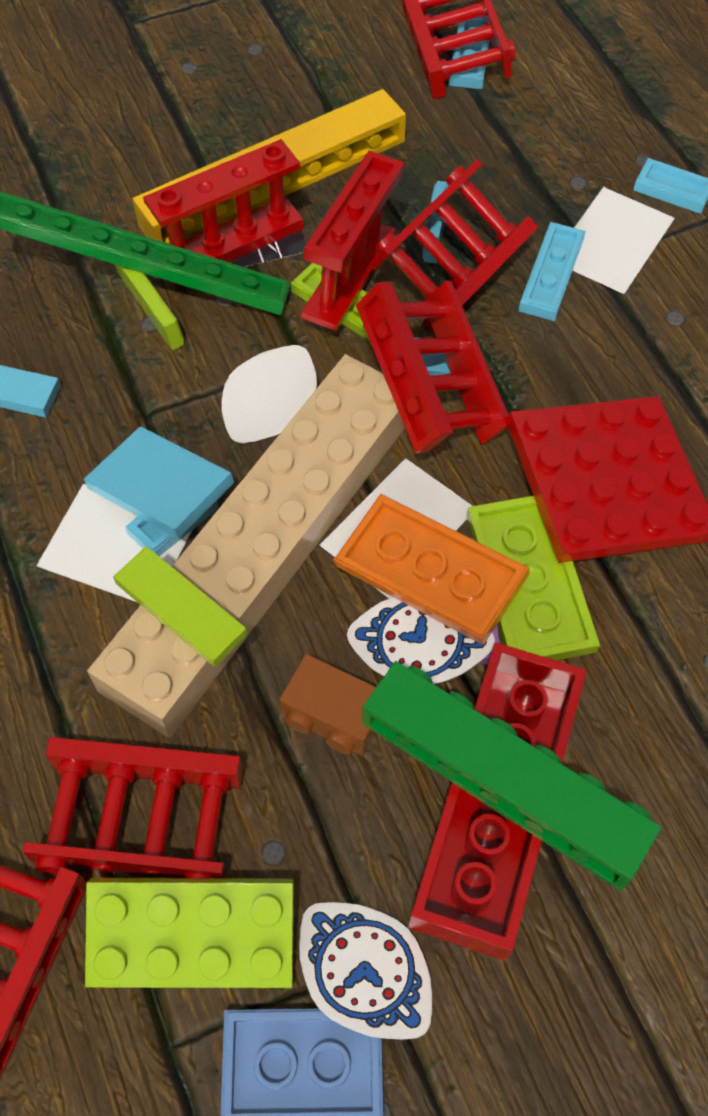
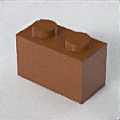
M305 654L279 699L281 716L285 718L284 722L295 731L302 734H309L312 731L326 738V743L340 753L350 755L351 752L364 756L375 732L362 725V706L376 687Z

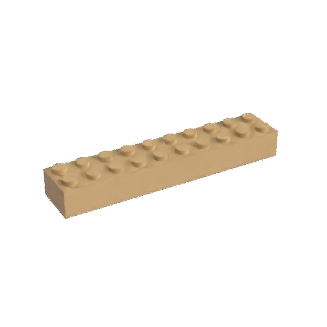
M345 354L173 564L172 567L245 626L248 635L405 429L384 374ZM140 605L87 672L100 694L170 739L247 636L214 667Z

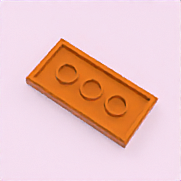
M383 494L378 496L333 559L336 567L483 646L530 575L529 567Z

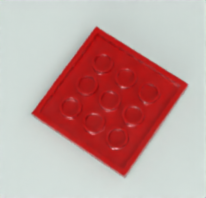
M659 396L510 412L511 426L509 431L558 563L708 542V504Z

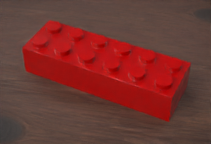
M495 642L474 710L490 720L497 718L508 723L517 732V737L533 747L540 745L550 749L560 758L562 764L587 670ZM452 783L408 928L506 961L514 948L542 840Z

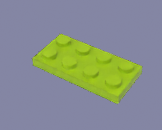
M534 496L468 507L466 516L473 540L529 567L530 575L497 624L502 643L553 660L597 653L600 643L573 561L558 563Z
M91 878L87 882L85 987L292 988L294 879Z

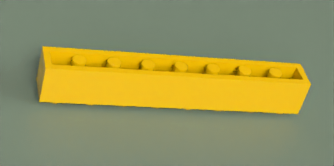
M384 89L379 90L132 198L138 225L146 237L170 244L167 227L161 228L144 203V196L280 139L284 141L299 160L301 169L283 176L284 196L361 162L369 150L381 153L405 142L406 113ZM268 183L249 190L251 210L270 203ZM235 197L216 205L218 225L237 217ZM201 211L181 220L184 239L204 231Z

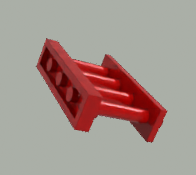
M401 0L403 13L433 100L446 96L444 81L450 80L451 75L498 61L505 79L512 77L511 61L516 60L515 47L512 39L506 40L491 0H475L476 4L430 17L429 14L424 15L427 9L457 0ZM482 17L485 24L484 26L440 39L437 36L431 37L436 30ZM488 39L491 40L493 45L491 49L447 62L445 58L439 60L442 57L441 53Z
M282 139L143 197L144 203L161 228L167 227L169 243L171 245L226 262L233 261L291 234L304 230L303 218L287 197L284 196L283 184L284 175L301 169L300 162ZM268 183L270 203L251 210L249 190ZM235 197L237 217L218 225L216 205ZM201 211L204 231L184 239L181 220ZM171 282V284L173 285V287H175V286H177V285H180V284Z
M369 150L305 245L304 260L322 266L320 284L301 312L302 319L334 331L338 330L373 272L369 264L379 254L375 246L389 232L392 231L395 235V228L381 224L382 208L402 178L405 162Z
M477 159L466 170L462 165L456 168L445 180L449 187L398 236H395L392 231L389 232L375 246L379 254L369 265L375 270L389 257L415 287L428 298L438 287L400 247L412 234L453 278L452 284L455 286V291L461 305H463L527 240L538 226L529 216L517 226L512 221L508 223L469 180L482 166V163ZM457 190L498 234L495 238L500 243L495 248L491 244L486 245L447 202ZM434 212L476 256L473 260L478 265L473 270L468 266L464 268L424 225V222ZM425 318L422 322L433 333L434 330L429 318Z
M445 281L423 302L399 303L391 282H378L356 304L415 453L430 451L453 433L452 429L474 426L481 444H485L511 426L507 410L452 281ZM429 318L437 338L414 339L406 319ZM444 354L452 374L430 376L421 355ZM459 390L467 411L445 413L437 392Z
M49 737L45 756L55 770H58L57 773L61 775V780L46 844L24 842L22 852L36 864V870L57 874L60 867L162 878H228L224 864L212 862L223 793H227L229 788L241 789L244 770L240 756ZM87 774L105 775V779L109 782L95 849L66 846L80 780L86 778ZM134 778L152 780V783L156 785L143 854L115 852L127 786L133 783ZM181 783L200 785L199 788L204 791L192 860L163 857L175 789L181 787Z
M0 865V887L38 901V907L41 908L33 927H27L24 931L0 922V945L14 950L15 957L18 958L9 978L5 977L0 981V1080L87 890V882L79 873L60 867L55 879L51 878L45 882Z

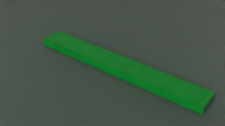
M0 191V229L274 314H282L291 284L287 280Z

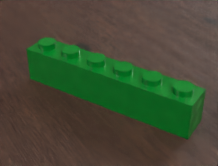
M395 661L362 706V725L620 892L632 881L662 826L651 820L652 817L647 810L630 801L621 802L605 792V786L598 779L586 773L577 774L562 765L560 758L550 749L540 745L533 747L517 737V732L508 723L497 718L490 720L474 710V705L463 695L457 692L447 693L433 684L430 676L423 670L415 666L407 668Z

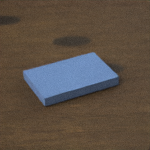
M319 1009L224 1010L221 1116H383L381 1038L370 1037L348 1029L331 1020Z

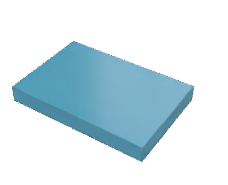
M141 426L84 478L89 490L177 539L234 483L231 472Z

